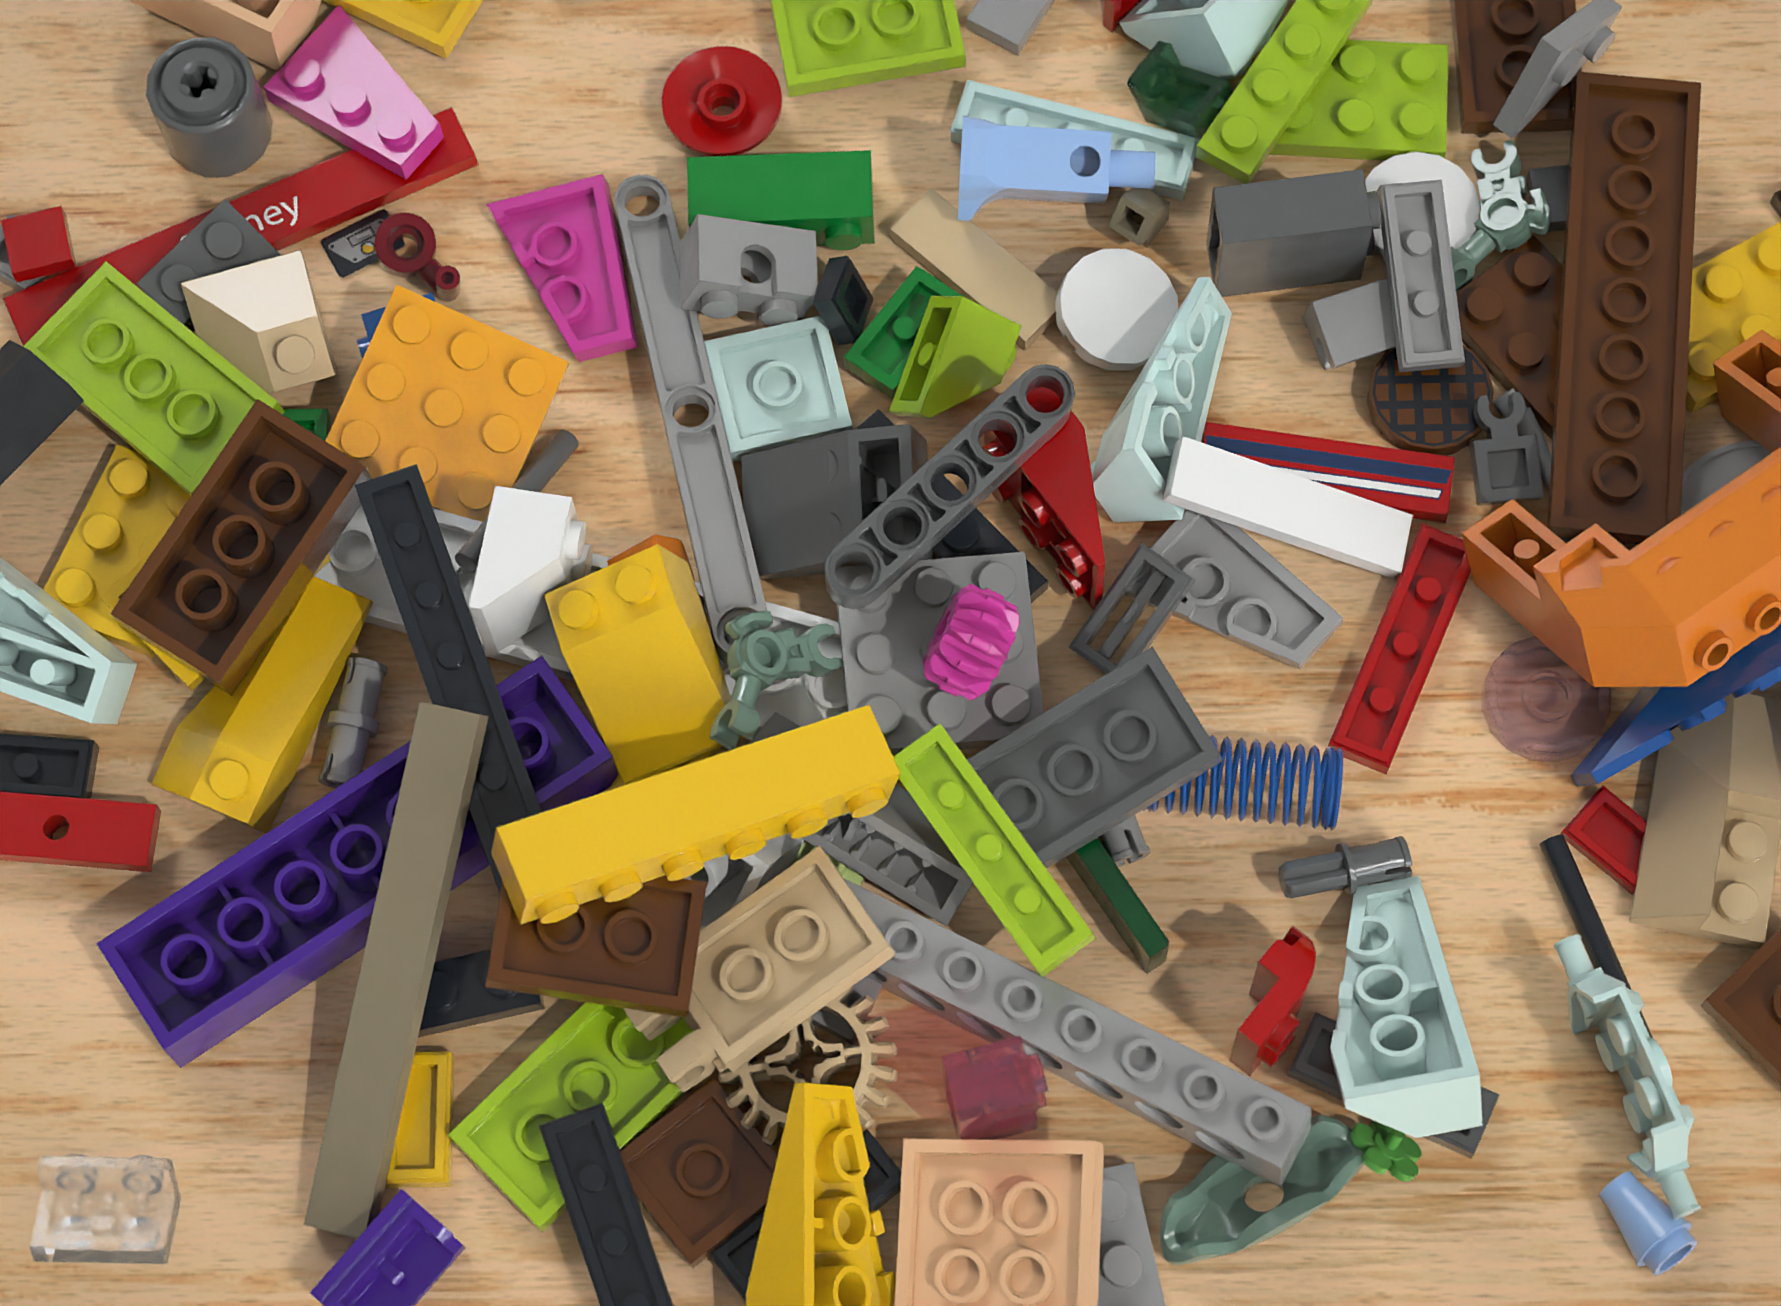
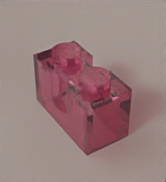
M1021 1036L942 1056L943 1088L957 1139L998 1140L1037 1129L1038 1118L1036 1111L1047 1106L1045 1092H1048L1047 1082L1039 1054L1026 1055Z

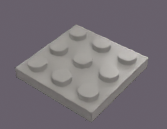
M1025 552L919 560L868 606L859 609H849L837 604L847 712L870 705L892 755H897L939 723L959 750L984 748L1044 713ZM867 565L839 567L835 574L839 583L850 589H859L866 586L873 577ZM970 583L983 590L988 588L1003 595L1004 600L1017 606L1020 625L1015 633L1016 639L1010 647L1008 658L1000 668L998 677L992 680L988 691L972 701L960 695L955 697L938 689V684L925 678L922 661L928 650L927 645L933 636L935 626L939 623L944 609L949 606L954 594Z

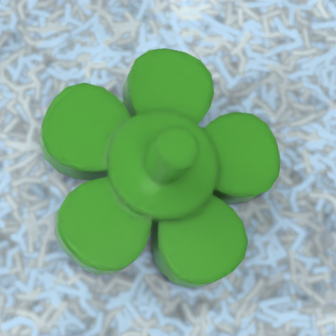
M1374 1120L1370 1122L1369 1126L1363 1123H1357L1354 1126L1350 1135L1351 1140L1357 1148L1364 1151L1362 1160L1366 1166L1381 1175L1385 1174L1388 1170L1393 1177L1405 1182L1415 1178L1418 1174V1167L1415 1163L1421 1157L1422 1152L1419 1145L1413 1139L1405 1137L1403 1132Z

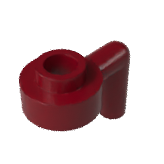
M404 212L391 215L380 224L375 234V252L379 263L386 271L398 277H414L418 275L443 301H453L459 296L460 274L453 266H442L435 259L436 237L431 225L425 219L416 214ZM402 238H410L415 241L418 249L411 257H400L394 251L395 243Z

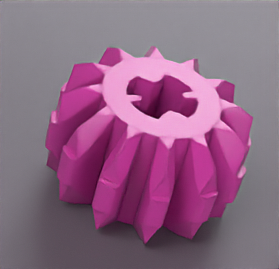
M970 583L960 589L959 592L954 594L949 606L944 609L943 615L935 626L933 636L927 645L928 650L922 660L925 678L938 684V689L955 697L960 695L971 701L988 691L992 680L998 677L1000 668L1008 658L1010 647L1016 639L1015 633L1020 625L1017 606L1004 600L1003 595L988 588L983 590Z

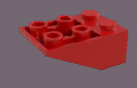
M1035 388L1026 396L1031 408L1037 412L1050 413L1061 406L1058 395L1048 388ZM1071 411L1069 419L1062 429L994 490L992 495L1000 503L1009 500L1021 516L1018 519V524L1028 542L1037 551L1046 548L1059 565L1055 568V572L1064 589L1074 599L1082 596L1094 611L1103 598L1105 555L1085 428ZM997 430L988 431L984 434V446L982 449L990 456L1001 457L1012 452L1014 443L1010 436L1004 432Z

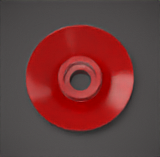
M715 46L696 51L675 66L664 84L661 105L668 129L682 145L706 156H735L757 147L773 132L782 111V92L775 72L762 58L742 48ZM721 106H728L734 110V112L724 116L713 114L715 109Z

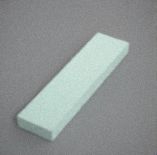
M971 80L966 82L950 131V141L961 144L963 115L1007 126L1112 132V150L1156 152L1154 188L1149 190L1155 194L1182 201L1184 200L1196 160V146L1200 141L1199 138Z

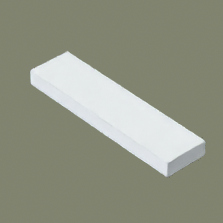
M1184 436L1174 444L1162 501L1389 578H1394L1402 573L1412 521L1411 514Z

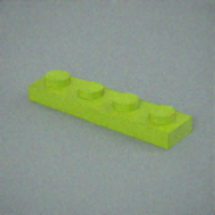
M1296 0L1197 144L1195 157L1243 184L1250 183L1371 6L1373 0Z
M940 723L893 757L901 773L899 780L1041 977H1044L1096 939L1090 928Z

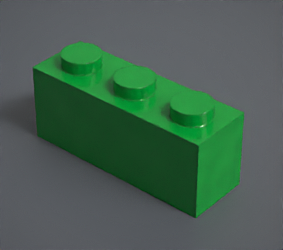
M871 150L687 158L689 228L697 215L700 214L816 231V246H827L834 250H852L861 244H875Z

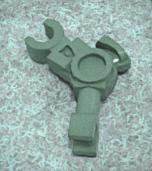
M1512 140L1504 141L1506 155L1497 164H1487L1484 161L1480 148L1472 152L1471 160L1478 179L1481 211L1479 219L1474 223L1477 232L1458 249L1450 247L1456 292L1472 281L1476 265L1493 249L1502 253L1504 250L1514 249L1524 244L1532 232L1544 235L1549 231L1551 215L1542 190L1540 188L1530 190L1533 204L1529 205L1525 201L1524 196L1527 195L1524 175L1518 176L1522 164L1516 145Z
M767 610L745 613L725 624L726 632L735 640L728 651L727 664L730 671L729 676L736 683L730 701L722 708L712 725L710 738L730 750L735 749L739 735L748 740L754 738L760 724V714L755 710L759 694L771 686L774 680L799 678L806 673L813 677H824L843 665L842 658H826L818 649V642H822L835 634L834 626L826 623L818 624L796 638L793 627L774 632L766 630L765 628L773 623L771 612Z

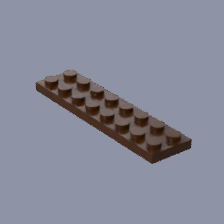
M1579 71L1574 81L1547 528L1558 537L1575 538L1596 523L1620 543L1640 544L1681 516L1701 82Z

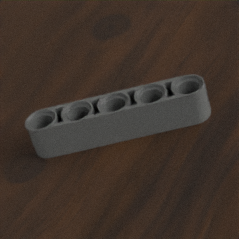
M1049 364L1037 365L1024 372L840 541L827 556L825 564L826 591L831 599L841 607L849 609L864 608L873 603L1061 430L1069 419L1075 396L1074 385L1068 374L1059 367ZM1035 388H1048L1058 395L1061 406L1050 413L1037 412L1031 408L1026 396ZM997 430L1004 432L1012 439L1014 449L1006 456H990L979 445L981 436L988 431ZM942 474H954L963 479L967 486V492L958 500L947 501L934 493L931 484L935 478ZM897 517H905L917 524L920 529V535L910 544L899 545L886 537L883 528L890 520ZM847 561H860L869 567L873 577L866 586L859 589H850L839 583L835 575L836 571Z

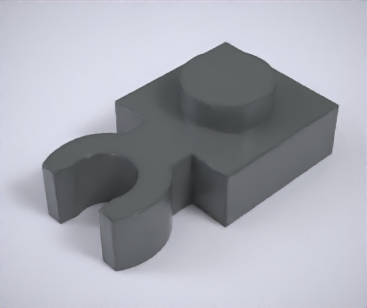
M1514 392L1508 396L1509 415L1504 419L1496 418L1490 413L1487 395L1479 396L1474 403L1473 413L1475 421L1487 433V439L1475 440L1470 443L1477 506L1503 504L1511 499L1516 502L1540 500L1544 497L1536 434L1518 436L1517 425L1525 414V402L1520 392Z

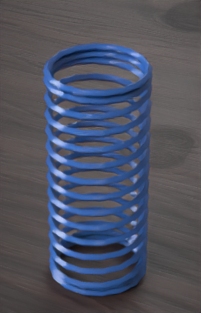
M1212 734L1210 739L1217 748V739ZM1228 736L1223 739L1219 752L1223 761L1210 769L1209 816L1211 818L1216 815L1224 761L1225 790L1223 817L1226 820L1230 818L1240 759L1238 819L1240 821L1245 819L1255 758L1253 821L1255 823L1259 821L1270 757L1267 821L1269 824L1274 822L1284 761L1282 823L1286 826L1289 823L1293 787L1299 760L1297 825L1300 828L1304 822L1307 792L1314 760L1311 826L1314 829L1318 826L1323 790L1321 825L1325 830L1327 828H1330L1331 831L1335 829L1339 813L1343 776V751L1340 747L1336 750L1334 747H1327L1320 764V751L1316 745L1311 747L1306 761L1305 748L1302 744H1298L1294 750L1291 762L1290 746L1284 742L1280 747L1276 763V747L1271 740L1265 747L1262 759L1261 744L1255 739L1251 744L1247 760L1246 742L1241 737L1237 741L1232 762L1231 740ZM1208 770L1195 778L1194 814L1197 817L1202 812ZM1192 780L1180 787L1179 809L1182 816L1187 812ZM1175 791L1165 796V811L1167 814L1173 809ZM1159 800L1142 811L1147 809L1149 812L1152 811L1154 813L1158 809Z

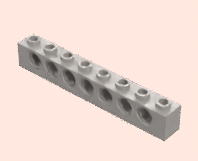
M844 878L896 953L895 956L867 975L868 978L882 984L883 989L1280 1187L1282 1186L1311 1129V1107L1046 977H1041L1038 973Z

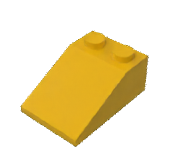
M657 544L544 594L562 655L609 752L613 756L615 765L625 784L651 777L723 746L710 738V732L717 715L730 701L731 696L687 561Z

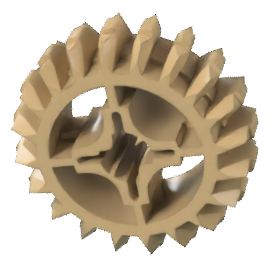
M852 986L820 1009V1011L832 1013L846 1021L854 1029L859 1044L844 1046L842 1043L826 1044L819 1041L816 1028L812 1024L810 1016L790 1031L789 1041L780 1052L767 1055L765 1060L756 1061V1055L734 1072L727 1068L723 1072L718 1073L719 1080L723 1084L741 1083L742 1088L734 1091L726 1098L730 1108L737 1106L742 1108L750 1103L753 1105L741 1121V1124L746 1129H750L753 1126L757 1128L767 1119L769 1122L763 1133V1141L770 1146H774L779 1141L784 1131L787 1114L775 1109L768 1103L758 1082L773 1080L775 1083L782 1081L808 1083L804 1079L805 1075L799 1069L792 1072L788 1068L792 1066V1063L802 1060V1049L805 1048L804 1036L805 1040L812 1046V1051L818 1057L824 1053L829 1058L824 1059V1063L814 1066V1077L811 1078L814 1084L828 1085L830 1079L835 1074L851 1070V1066L861 1064L860 1074L853 1088L860 1124L866 1129H871L875 1125L872 1116L862 1108L868 1100L879 1107L886 1108L889 1105L890 1098L882 1091L875 1089L874 1086L876 1080L887 1083L896 1082L898 1073L891 1067L878 1065V1059L890 1058L898 1053V1049L894 1042L882 1041L875 1043L874 1038L885 1033L890 1028V1024L885 1016L876 1017L866 1023L863 1021L875 1005L870 996L865 995L859 998L850 1007L848 1003L853 993Z

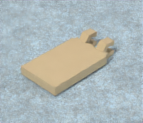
M820 845L700 931L690 1007L686 1018H684L693 1032L686 1035L656 1059L668 1079L673 1084L676 1083L683 1093L711 1075L715 1066L720 1073L727 1068L734 1072L896 955ZM623 1008L635 1028L639 1032L642 1031L649 1041L677 1024L681 1018Z

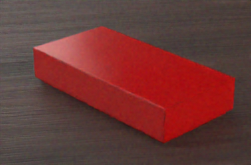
M1602 785L1562 830L1561 834L1564 835L1566 841L1630 894H1634L1638 878L1637 870L1642 839L1645 835L1647 821Z

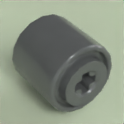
M193 37L172 45L156 59L147 76L146 97L172 157L183 168L205 178L229 177L247 170L263 156L271 141L273 120L249 59L234 44L215 37Z

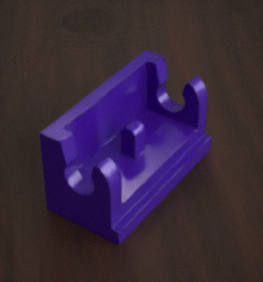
M401 1189L313 1288L310 1294L323 1306H415L463 1252L465 1247L445 1226Z

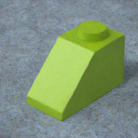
M931 296L889 412L898 416L931 418L1001 384L1004 374L1010 369L1015 360L1017 352L1015 343L1022 325L963 296Z

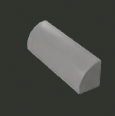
M775 711L754 738L751 739L749 744L800 728V726ZM895 785L887 805L879 811L861 818H853L850 813L829 819L824 828L802 838L815 847L820 845L825 853L945 926L948 925L973 885L970 877L911 795Z

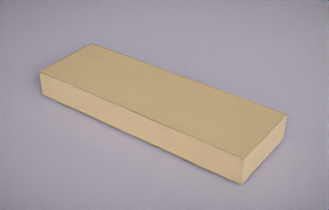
M932 188L890 228V238L947 286L965 298L1022 325L1016 343L1024 350L1056 320L1055 300L1058 292L971 220H958V209Z

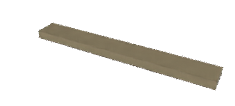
M419 702L304 1225L358 1239L379 1215L489 716Z

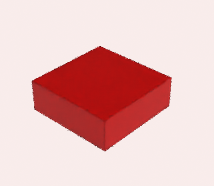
M62 206L1 220L11 273L17 283L77 268L67 217Z

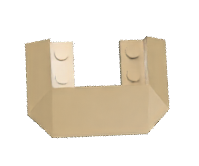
M1731 693L1724 697L1727 703L1726 712L1709 722L1704 721L1685 731H1681L1680 727L1677 726L1670 731L1674 737L1673 741L1657 750L1646 815L1647 825L1642 839L1637 870L1638 878L1633 894L1629 922L1758 950L1765 944L1781 839V700L1752 694L1734 698Z

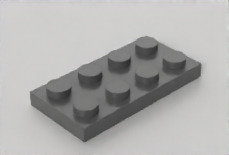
M1151 647L970 757L967 761L1047 869L1221 763L1223 759L1156 651Z

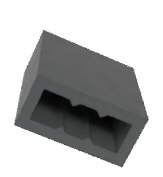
M1363 169L1213 188L1206 246L1212 281L1221 296L1227 297L1361 280L1366 256L1374 255L1373 229H1379L1381 226L1378 195L1376 191L1367 192Z

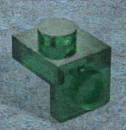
M1161 40L1155 44L1144 60L1139 63L1127 81V85L1146 122L1201 140L1233 93L1228 80L1181 65L1172 44Z

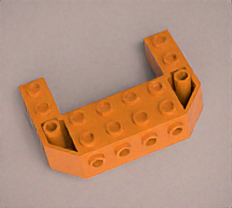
M1760 330L1714 361L1713 368L1721 415L1770 451L1771 454L1629 551L1596 523L1568 543H1565L1513 499L1462 533L1474 584L1593 687H1688L1709 671L1722 667L1732 655L1759 636L1772 632L1781 623V343L1764 330Z

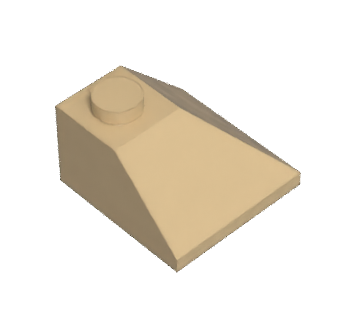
M302 249L181 282L196 335L265 392L273 393L335 376L337 366Z

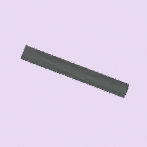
M559 430L512 488L541 492L579 446L577 438L567 430ZM488 516L455 555L456 563L467 572H475L477 570Z

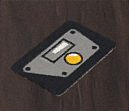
M381 209L322 239L321 244L340 277H346L378 261L374 240L380 224L390 217L385 209ZM403 238L395 243V252L405 246Z

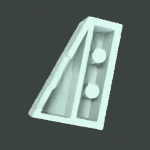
M0 556V692L89 723L118 724L137 663Z

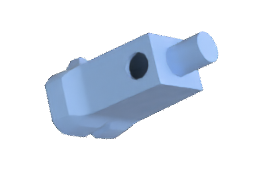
M963 115L958 220L970 221L982 206L999 199L1105 203L1109 187L1153 189L1156 152L1112 150V132L1007 126Z

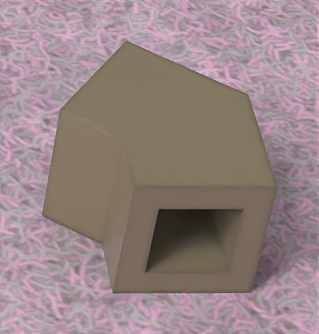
M1131 188L1121 196L1108 227L1137 245H1143L1147 248L1168 221L1170 202L1149 189ZM1136 213L1145 217L1141 225L1132 220Z

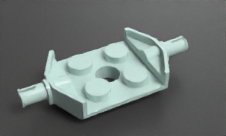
M1580 934L1560 940L1554 944V948L1557 950L1570 980L1567 984L1570 988L1568 991V1003L1572 1033L1575 1035L1598 1026L1601 1033L1596 1034V1044L1601 1059L1610 1072L1618 1071L1628 1093L1623 1096V1105L1628 1120L1636 1133L1645 1132L1648 1138L1642 1142L1644 1148L1640 1152L1629 1155L1627 1158L1630 1164L1648 1178L1653 1177L1655 1182H1659L1672 1210L1674 1219L1690 1215L1701 1209L1685 1174V1171L1689 1168L1687 1161L1688 1136L1695 1117L1689 1105H1680L1672 1087L1673 1080L1667 1059L1654 1038H1650L1639 1012L1644 1006L1639 993L1626 988L1624 982L1604 974L1601 967L1593 968L1581 941Z

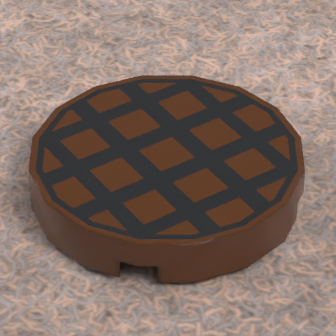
M1463 345L1465 362L1461 367L1399 372L1396 348L1386 351L1372 371L1367 397L1372 422L1381 434L1384 432L1389 439L1395 442L1394 446L1401 450L1444 456L1457 453L1469 445L1470 441L1483 430L1475 421L1473 413L1474 403L1479 396L1487 395L1489 411L1491 413L1494 394L1489 371L1473 350Z

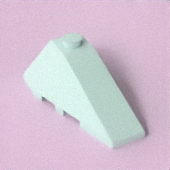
M1142 0L1119 23L1124 33L1192 79L1219 76L1222 80H1228L1241 75L1252 65L1251 58L1271 38L1289 0Z
M1199 277L1102 436L1097 459L1091 464L1095 498L1113 522L1182 520L1185 508L1162 501L1174 444L1183 436L1201 442L1232 312L1210 277Z
M1413 876L1357 887V891L1353 896L1346 942L1347 956L1344 976L1339 988V1009L1336 1029L1333 1030L1331 1041V1057L1345 1108L1414 1138L1482 1126L1480 1073L1420 877Z

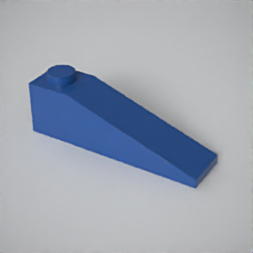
M1781 623L1772 632L1759 636L1732 655L1722 667L1709 671L1688 687H1642L1570 775L1575 785L1580 787L1599 784L1668 745L1674 739L1670 731L1675 727L1679 726L1681 731H1685L1704 721L1709 722L1726 712L1725 708L1727 707L1724 697L1731 693L1734 698H1738L1757 688H1760L1762 692L1781 681Z

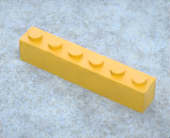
M866 705L497 827L491 854L520 925L538 918L544 924L554 923L574 914L579 909V905L600 897H603L606 902L619 901L639 891L644 882L665 875L670 881L689 877L705 866L706 861L726 854L733 860L748 857L764 848L768 840L788 833L793 839L809 836L824 828L829 819L850 813L853 818H861L873 814L887 805L901 773L870 705Z

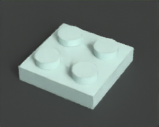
M821 316L704 341L732 462L740 461L743 455L846 430H853L829 330Z

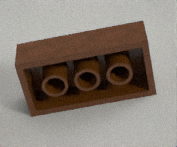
M257 399L110 614L125 629L232 696L361 506L355 485L371 480V475L364 465Z

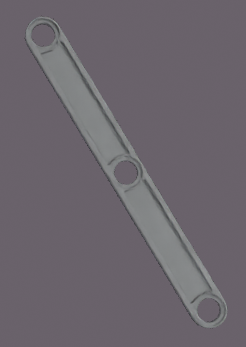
M635 175L623 181L615 193L617 222L712 638L719 659L728 666L727 654L731 646L724 639L726 635L725 624L745 613L767 610L697 311L681 309L680 239L669 192L665 184L658 178L649 175ZM640 195L653 197L660 204L653 214L644 217L632 215L627 211L626 206L631 199ZM686 404L701 405L709 413L707 420L696 427L680 425L675 421L674 415L681 406ZM771 626L765 629L771 631Z

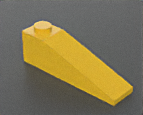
M314 576L234 694L231 696L214 686L177 726L151 785L262 833H268L373 605V601Z
M814 1083L794 1084L746 1291V1306H895V1273L884 1272L876 1236L885 1232L880 1210L870 1211L863 1177L866 1175L870 1164L852 1087Z

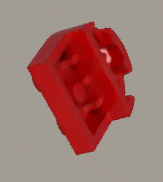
M1294 925L1289 929L1283 940H1276L1257 963L1249 995L1257 1000L1259 1004L1238 1028L1229 1059L1230 1062L1248 1076L1253 1074L1261 1062L1272 1068L1280 1060L1294 1041L1295 1036L1293 1033L1301 1022L1296 1017L1300 1012L1314 972L1316 951L1310 937Z

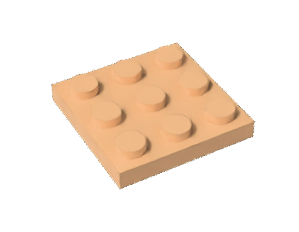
M903 1139L895 1306H1098L1104 1144L1098 1141Z

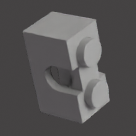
M698 214L679 243L681 309L700 311L705 316L716 319L732 317L738 311L757 313V319L761 320L764 324L775 326L802 320L813 305V299L818 289L816 231ZM741 274L750 278L753 283L745 280Z

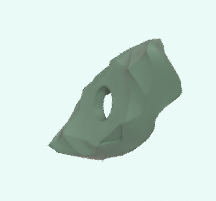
M1324 1115L1312 1117L1311 1129L1280 1187L1284 1193L1283 1199L1277 1207L1266 1212L1251 1209L1245 1202V1196L1252 1186L1262 1182H1272L1218 1155L1214 1156L1186 1187L1171 1195L1162 1214L1160 1229L1161 1248L1166 1261L1172 1265H1183L1242 1251L1276 1236L1327 1204L1365 1165L1362 1160L1364 1151L1357 1148L1351 1140L1352 1130L1336 1118Z

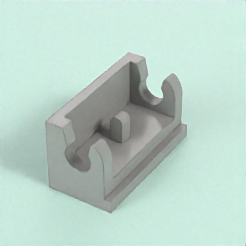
M1387 278L1314 301L1302 316L1324 370H1333L1347 363L1396 348Z

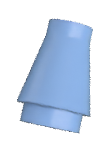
M1631 1171L1616 1177L1600 1192L1599 1197L1609 1208L1638 1266L1647 1265L1654 1275H1660L1678 1264L1695 1248L1697 1241L1689 1232L1692 1224L1684 1217L1674 1219L1670 1206L1640 1183Z

